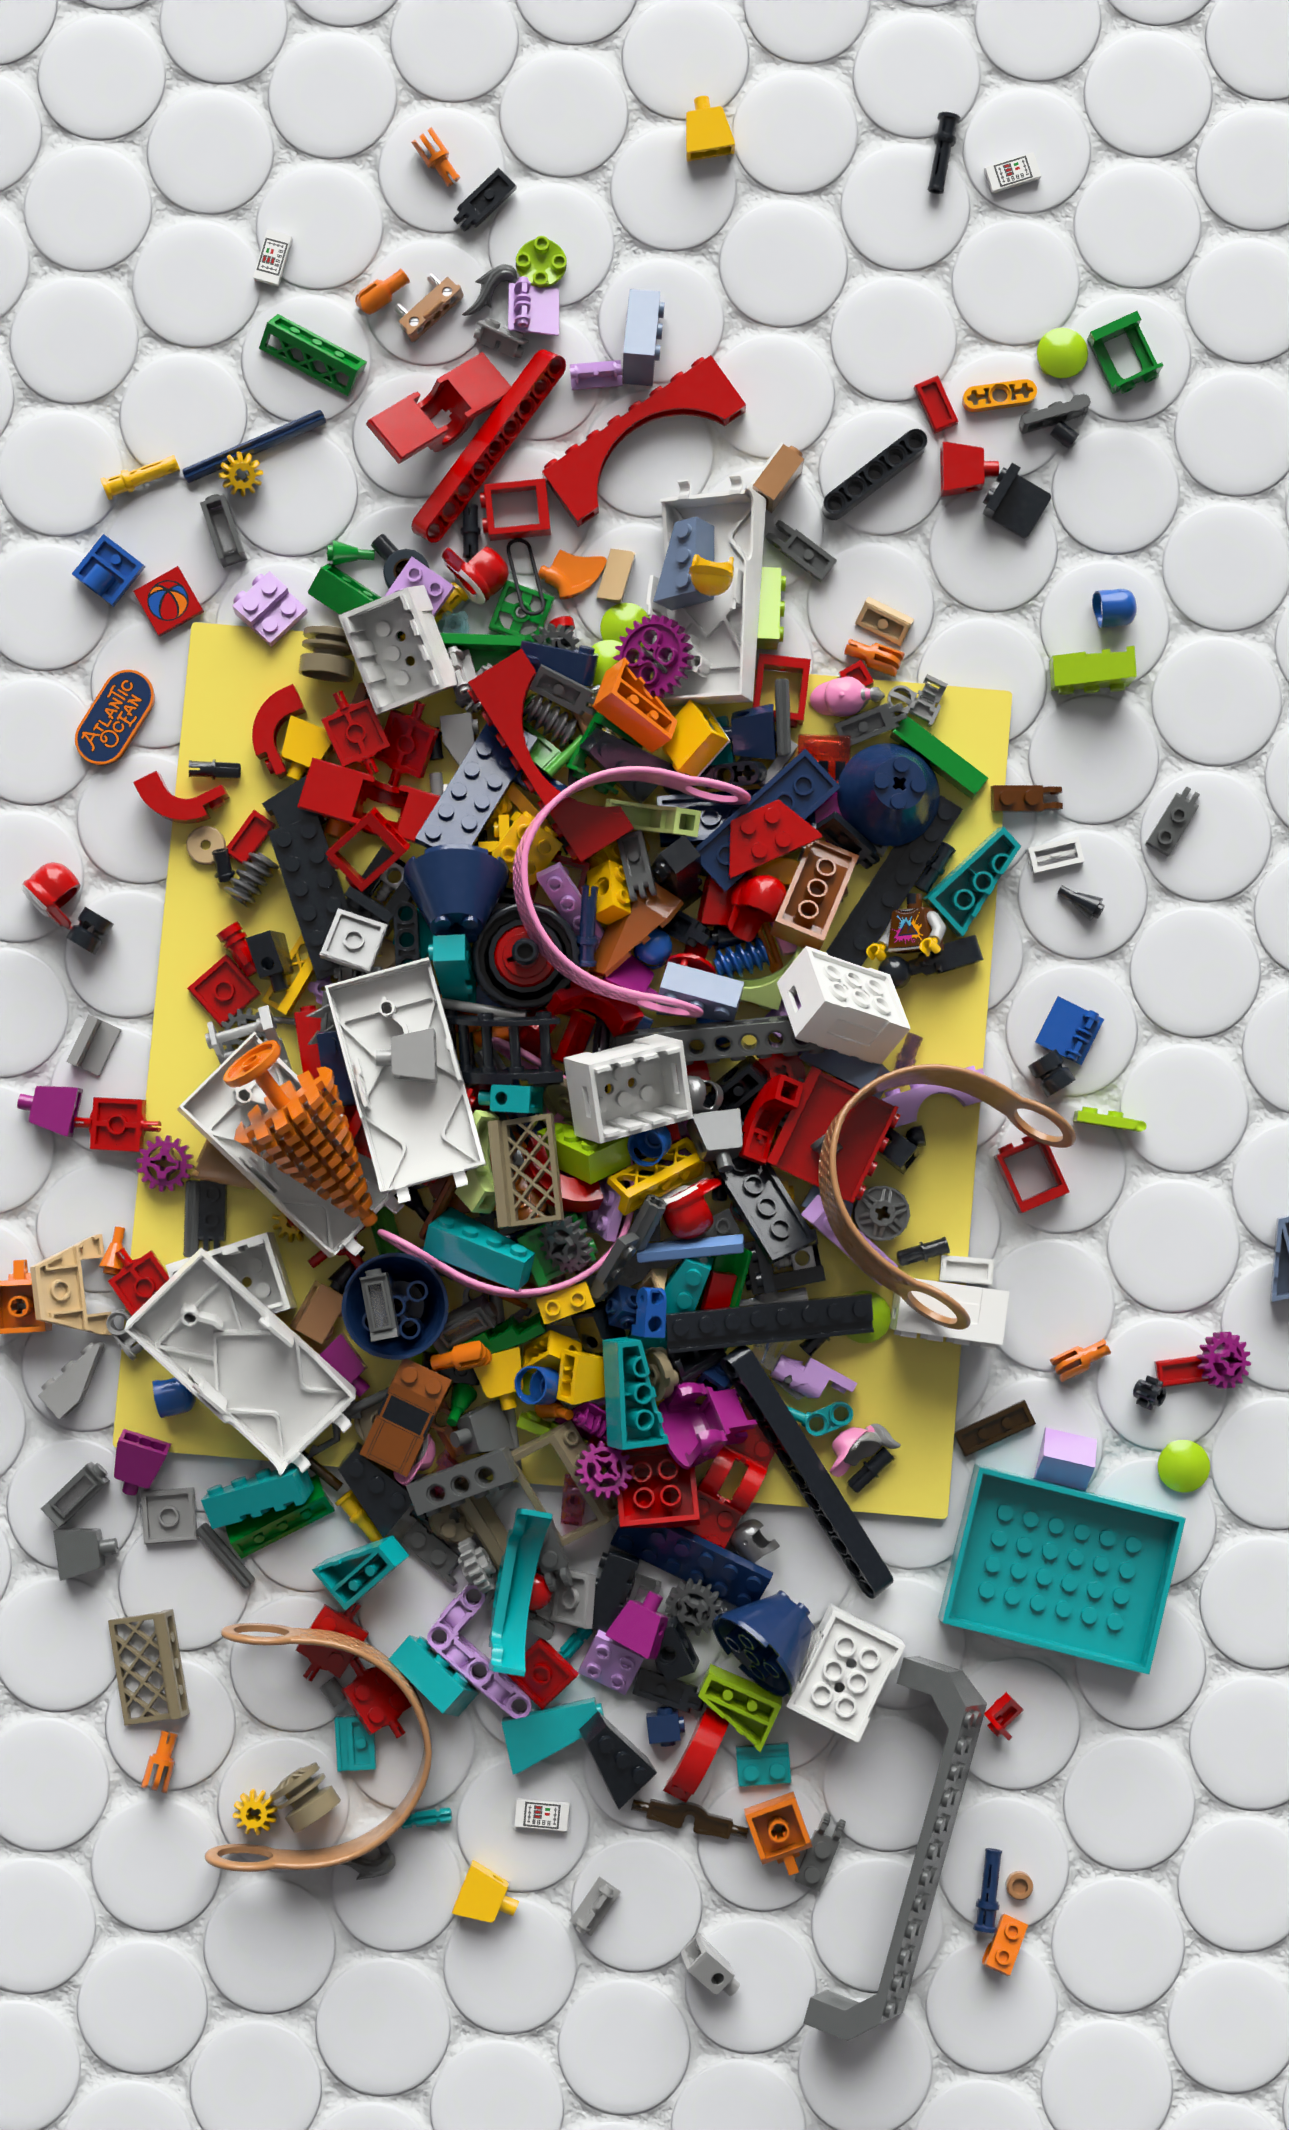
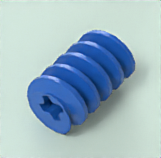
M760 938L755 939V946L751 942L746 941L745 950L740 944H736L735 953L730 947H726L725 956L720 950H717L715 959L713 958L717 975L724 976L726 974L728 978L732 979L735 971L740 977H743L744 968L750 974H753L754 965L760 971H763L764 962L770 967L765 946Z

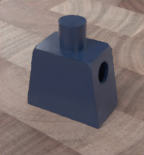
M774 704L734 712L731 717V726H721L730 742L733 743L734 755L776 759Z

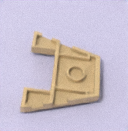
M102 1234L93 1235L30 1267L36 1320L103 1336L112 1335L106 1326L107 1318L111 1312L87 1314L81 1260L104 1257Z

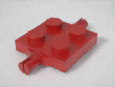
M343 690L338 691L342 701H340L337 692L333 696L339 709L332 715L321 719L337 757L343 767L363 762L369 775H373L370 765L376 774L379 770L373 757L377 753L390 748V744L369 698L356 704H348Z
M415 701L411 715H406L395 709L390 711L384 729L390 748L377 753L375 759L386 763L392 769L388 784L394 787L399 786L402 773H408L419 779L424 778L440 730L426 724L421 719L426 704L420 701Z
M93 1097V1110L90 1118L75 1117L74 1119L76 1122H84L74 1123L75 1128H89L91 1136L90 1149L140 1152V1148L143 1149L146 1131L160 1132L161 1128L152 1126L162 1125L160 1121L146 1120V1100Z
M125 1248L115 1253L123 1267L108 1282L132 1316L170 1279L168 1272L153 1250L134 1260L131 1259Z
M354 1603L344 1613L335 1611L324 1604L309 1627L310 1629L338 1632L363 1642L369 1634L367 1630L360 1627L353 1619L361 1607L359 1603ZM298 1644L296 1647V1651L307 1657L311 1662V1665L303 1674V1677L305 1679L308 1678L311 1682L320 1669L327 1670L340 1678L349 1665L348 1662L355 1656L354 1654L325 1646Z
M358 1656L349 1661L348 1663H350L357 1676L352 1683L341 1691L367 1733L371 1735L380 1728L389 1726L396 1739L404 1735L406 1732L397 1719H399L404 1711L411 1707L405 1694L388 1675L376 1666L365 1669Z

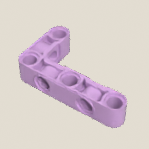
M469 1583L440 1614L438 1620L432 1625L427 1635L428 1643L454 1669L515 1719L526 1717L531 1710V1698L507 1674L489 1670L490 1659L460 1634L461 1630L483 1605L487 1593L482 1594L480 1592L481 1600L477 1602L470 1601L467 1592L471 1589L478 1590V1588L474 1584ZM441 1629L445 1631L447 1640L444 1642L436 1641L433 1638L435 1630ZM482 1664L485 1666L487 1674L482 1677L476 1676L472 1670L473 1666ZM522 1699L525 1701L527 1708L524 1711H517L513 1708V1701Z

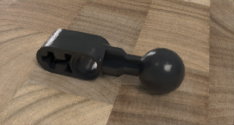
M760 761L709 765L699 777L719 780L735 786L755 785L765 780L767 769ZM725 769H729L731 772L729 782H726L723 778ZM755 770V775L742 776V771ZM663 786L665 792L669 795L685 794L679 790Z
M972 935L945 943L944 950H940L937 954L931 951L930 955L926 956L922 952L919 953L917 958L909 961L898 956L888 957L881 962L878 971L890 974L895 989H900L909 982L913 975L920 973L926 976L933 973L940 974L980 962L984 959L977 937Z

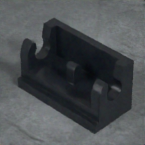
M724 1348L667 1353L672 1368L678 1373L679 1380L682 1383L692 1380L713 1367L727 1355Z

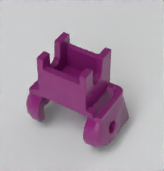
M685 1382L674 1386L671 1396L664 1399L658 1405V1411L661 1412L664 1421L662 1423L664 1434H667L670 1443L665 1444L666 1448L675 1462L682 1468L689 1470L709 1459L715 1458L724 1445L743 1443L748 1434L747 1432L740 1431L755 1428L757 1425L756 1419L747 1420L738 1397L740 1396L736 1389L714 1392L712 1387L705 1388L704 1384ZM707 1395L701 1405L695 1403L698 1396Z

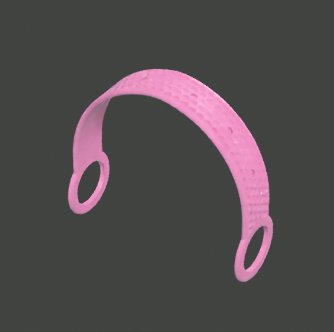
M644 766L607 769L576 781L560 792L535 816L524 832L515 853L513 863L514 895L521 921L528 936L536 943L541 955L558 972L589 991L664 1014L690 1018L701 1017L704 1012L696 1005L671 997L643 993L610 984L592 976L570 961L551 941L534 909L528 884L529 850L542 822L558 803L582 789L601 783L614 781L653 783L679 790L698 799L728 805L747 804L751 801V795L740 787L719 780L689 776L666 769ZM691 786L711 787L728 792L734 796L712 794ZM656 1003H661V1004H665V1005H670V1006H673V1007L664 1006V1005H660V1004H656Z
M492 1037L493 1048L510 1060L509 1041ZM520 1047L521 1066H524V1069H539L541 1059ZM624 1180L626 1189L634 1185V1182ZM634 1211L622 1216L616 1240L628 1233ZM384 1229L377 1231V1234L389 1244L406 1254L422 1259L433 1269L452 1280L479 1292L508 1298H531L549 1295L579 1283L601 1268L615 1244L613 1242L602 1257L591 1267L569 1280L541 1288L515 1290L489 1285L472 1279L401 1237Z

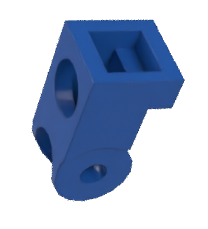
M641 1287L637 1292L636 1303L638 1309L636 1311V1324H632L631 1335L665 1338L666 1293L663 1288Z

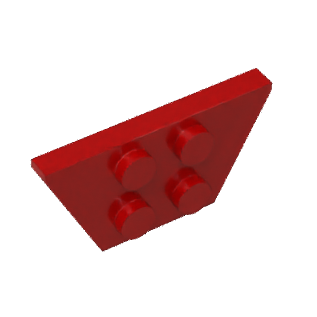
M779 799L730 821L729 878L731 880L815 842L823 836Z

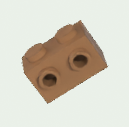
M315 1280L290 1327L323 1344L324 1340L327 1341L334 1331L333 1324L337 1317L340 1318L342 1316L343 1295Z

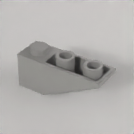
M471 712L440 716L443 743L458 766L461 765L473 746L475 735H479L478 720L472 718Z
M91 1342L80 1352L83 1355L76 1362L74 1360L69 1361L61 1369L63 1372L61 1376L56 1380L52 1377L41 1387L43 1392L38 1397L58 1419L66 1417L84 1400L104 1348L103 1342L96 1344Z

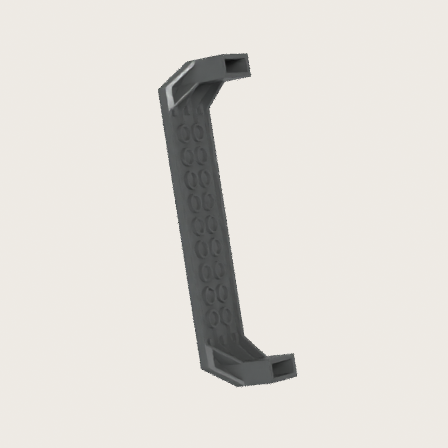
M920 1656L903 1658L896 1684L931 1695L949 1731L878 1992L862 2002H857L829 1990L823 1991L810 1997L803 2024L846 2041L900 2015L904 2011L987 1706L986 1701L962 1670Z

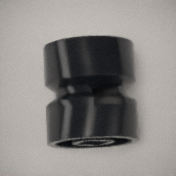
M84 907L78 917L79 925H73L66 938L95 955L102 945L101 937L107 936L114 924L89 908ZM94 925L93 932H89L88 928Z
M1057 1049L1028 1066L1033 1076L1042 1080L1040 1087L1047 1097L1076 1080L1068 1067H1062L1063 1059Z

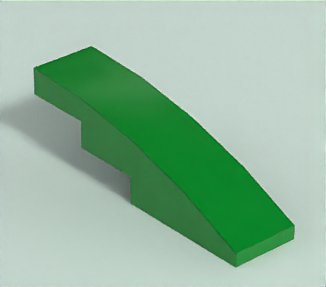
M540 1312L521 1323H518L514 1316L496 1325L495 1328H490L461 1344L479 1340L493 1354L522 1344L545 1333L547 1324H544Z

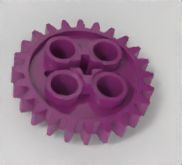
M653 614L651 620L643 616L642 624L633 621L635 629L632 630L626 627L628 636L619 637L623 644L622 646H615V649L620 651V655L614 656L613 659L620 661L625 657L630 663L627 667L637 679L640 676L646 682L643 686L653 698L657 696L664 699L665 692L671 695L674 694V685L679 688L682 687L679 681L680 678L688 679L684 671L685 669H692V666L688 665L687 661L694 659L693 655L688 654V651L694 648V646L686 643L691 637L684 633L685 628L678 625L677 621L669 620L668 617L663 615L660 618ZM657 635L655 643L652 644L654 636ZM641 642L648 651L653 652L652 655H650L640 646ZM672 653V658L668 661V656ZM639 654V659L635 663V658ZM657 660L661 665H663L667 669V673H665V671L662 669L660 665L654 663V661ZM655 671V675H654L653 679L650 680V676H651L652 672Z

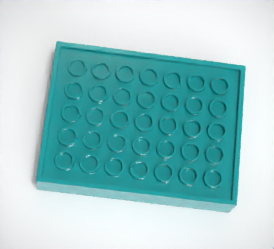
M974 1464L938 1618L944 1624L1150 1674L1186 1518L1175 1513Z

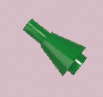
M334 540L332 545H327V561H332V566L358 560H374L375 550L358 549L357 547Z
M458 1383L452 1388L451 1412L447 1419V1424L450 1426L457 1425L460 1415L477 1398V1392L469 1384Z

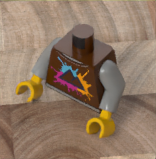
M922 893L907 894V909H899L892 912L891 920L885 933L877 943L871 944L867 948L866 954L871 960H874L876 957L878 961L886 959L884 951L896 954L923 952L926 956H929L930 952L933 951L937 954L940 950H944L943 936L946 926L936 909L922 907Z

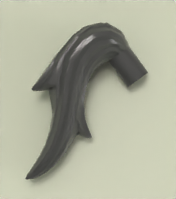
M502 264L477 279L475 282L481 284L480 294L474 304L462 315H472L486 305L492 308L491 300L496 287L504 281L514 284L518 281L517 271L514 267Z
M387 1841L378 1846L381 1854L379 1859L367 1860L359 1857L340 1865H346L359 1873L356 1880L374 1878L385 1875L394 1868L395 1856L391 1852Z

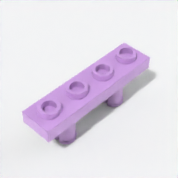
M558 862L537 872V880L560 915L570 924L575 935H579L582 895L569 877L568 869ZM597 920L595 922V936H597L598 944L595 945V952L605 932Z

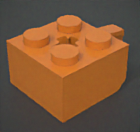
M14 1260L13 1274H9L8 1281H0V1334L52 1331L51 1323L36 1320L31 1273H28L27 1260ZM19 1303H26V1309H18L17 1305Z
M794 1791L745 1808V1817L762 1865L777 1860L778 1864L785 1863L789 1876L798 1873L799 1869L795 1858L800 1856V1851L813 1846ZM774 1825H784L782 1827V1832L777 1833Z

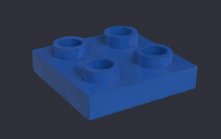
M103 534L72 572V575L114 607L144 570L145 566Z

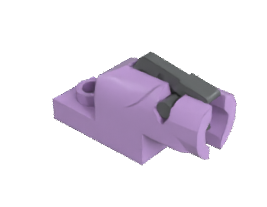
M781 1354L770 1374L774 1382L797 1400L805 1396L807 1398H819L829 1380L833 1382L831 1387L845 1394L846 1390L853 1392L857 1385L855 1381L809 1357L804 1366L802 1361Z

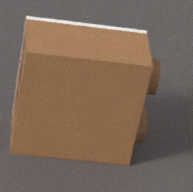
M782 442L750 485L751 488L766 498V510L770 513L775 510L801 475L804 464L803 454L794 446L787 447Z

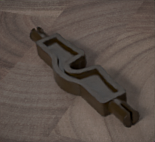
M633 1799L631 1810L647 1813V1819L661 1822L677 1829L682 1828L687 1815H692L695 1818L693 1831L697 1834L717 1836L724 1839H729L730 1835L746 1839L749 1828L734 1825L731 1818L708 1813L702 1806L691 1802H681L675 1805L656 1799H650L649 1803Z

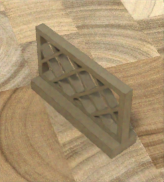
M548 1113L503 1121H487L498 1228L512 1229L519 1226L564 1220L553 1114ZM546 1120L547 1131L540 1138L532 1129L539 1121ZM519 1125L525 1130L517 1142L510 1137L509 1126ZM529 1134L538 1141V1144L531 1153L521 1146ZM542 1146L546 1147L550 1153V1158L544 1165L535 1158ZM518 1149L527 1156V1159L520 1168L513 1164L512 1158ZM531 1161L541 1168L533 1180L524 1173V1170ZM545 1172L552 1177L553 1183L548 1191H545L537 1184ZM520 1176L530 1183L522 1195L515 1188V1183ZM534 1187L544 1194L536 1207L526 1199ZM548 1199L555 1204L556 1215L546 1216L540 1211ZM524 1202L533 1211L527 1219L519 1220L518 1209Z
M173 1609L108 1620L124 1726L165 1719H181L190 1714ZM153 1619L155 1631L150 1637L139 1628L145 1620ZM118 1624H125L133 1630L126 1641L118 1635ZM136 1633L147 1641L140 1652L129 1644ZM150 1644L158 1649L159 1658L155 1663L143 1655ZM125 1648L137 1656L130 1667L122 1661L121 1654ZM140 1659L151 1667L145 1678L133 1670ZM154 1671L163 1677V1684L159 1689L148 1681ZM130 1674L141 1682L134 1693L126 1687V1679ZM144 1685L155 1693L149 1704L137 1696ZM158 1697L167 1702L168 1713L160 1714L152 1708ZM133 1701H136L145 1708L140 1717L131 1718L130 1706Z

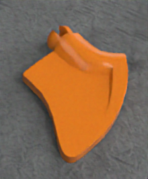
M560 549L551 567L541 566L538 576L539 579L545 580V583L557 589L561 600L569 599L582 594L596 582L607 560L602 556H574Z

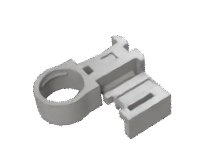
M927 674L923 681L925 684L923 691L919 690L916 693L903 685L892 688L888 694L887 702H890L893 706L890 698L892 696L908 704L905 708L895 712L900 714L905 712L906 715L910 713L929 722L927 727H930L941 708L940 704L937 707L934 706L936 703H939L948 684ZM927 682H930V683H932V684H934V685H936V686H938V687H940V688L938 689V688H936V687H934V686L928 684ZM895 691H904L905 693H907L909 698Z

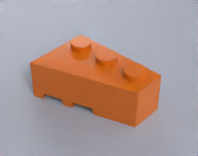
M624 657L605 672L593 708L653 753L672 739L677 720L657 696L653 698L643 686L646 682L641 676L638 679L627 667L630 663Z

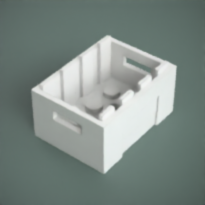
M424 585L404 588L338 615L376 715L396 710L458 685L456 669L443 643L432 614L434 609ZM400 631L405 633L404 641H400L397 637ZM409 656H412L415 659V663L413 666H410L407 663V658Z
M805 946L777 982L795 1039L807 1043L811 1042L829 1050L833 1049L839 1053L855 1056L860 1060L881 1065L911 1029L890 974L872 968L868 969ZM796 994H798L801 1003L799 1010L794 999Z
M654 1034L633 1040L634 1043L595 1053L584 1052L563 1058L575 1136L601 1144L692 1119L693 1112L683 1041ZM630 1078H633L635 1081L632 1087L628 1086ZM607 1084L611 1085V1091L609 1093L605 1092V1086Z
M266 1232L207 1251L213 1259L241 1284L243 1278L250 1277L252 1284L245 1288L274 1314L297 1307L274 1232ZM191 1257L165 1265L169 1278Z
M914 1278L917 1281L924 1282L943 1291L967 1311L971 1323L968 1328L963 1330L950 1329L925 1318L912 1309L899 1295L893 1294L889 1328L894 1329L895 1335L916 1338L917 1333H920V1338L943 1342V1337H946V1342H952L953 1344L969 1346L970 1341H972L973 1346L996 1349L997 1344L1003 1345L1009 1291ZM911 1291L913 1296L930 1310L949 1318H957L946 1305L937 1299L921 1292Z
M830 1603L808 1647L796 1689L790 1696L788 1694L784 1696L786 1707L859 1743L870 1720L869 1714L891 1669H895L905 1648L901 1638ZM853 1658L856 1660L854 1668L846 1666L848 1659ZM841 1682L844 1684L845 1688L842 1692L835 1691L834 1686L836 1683Z

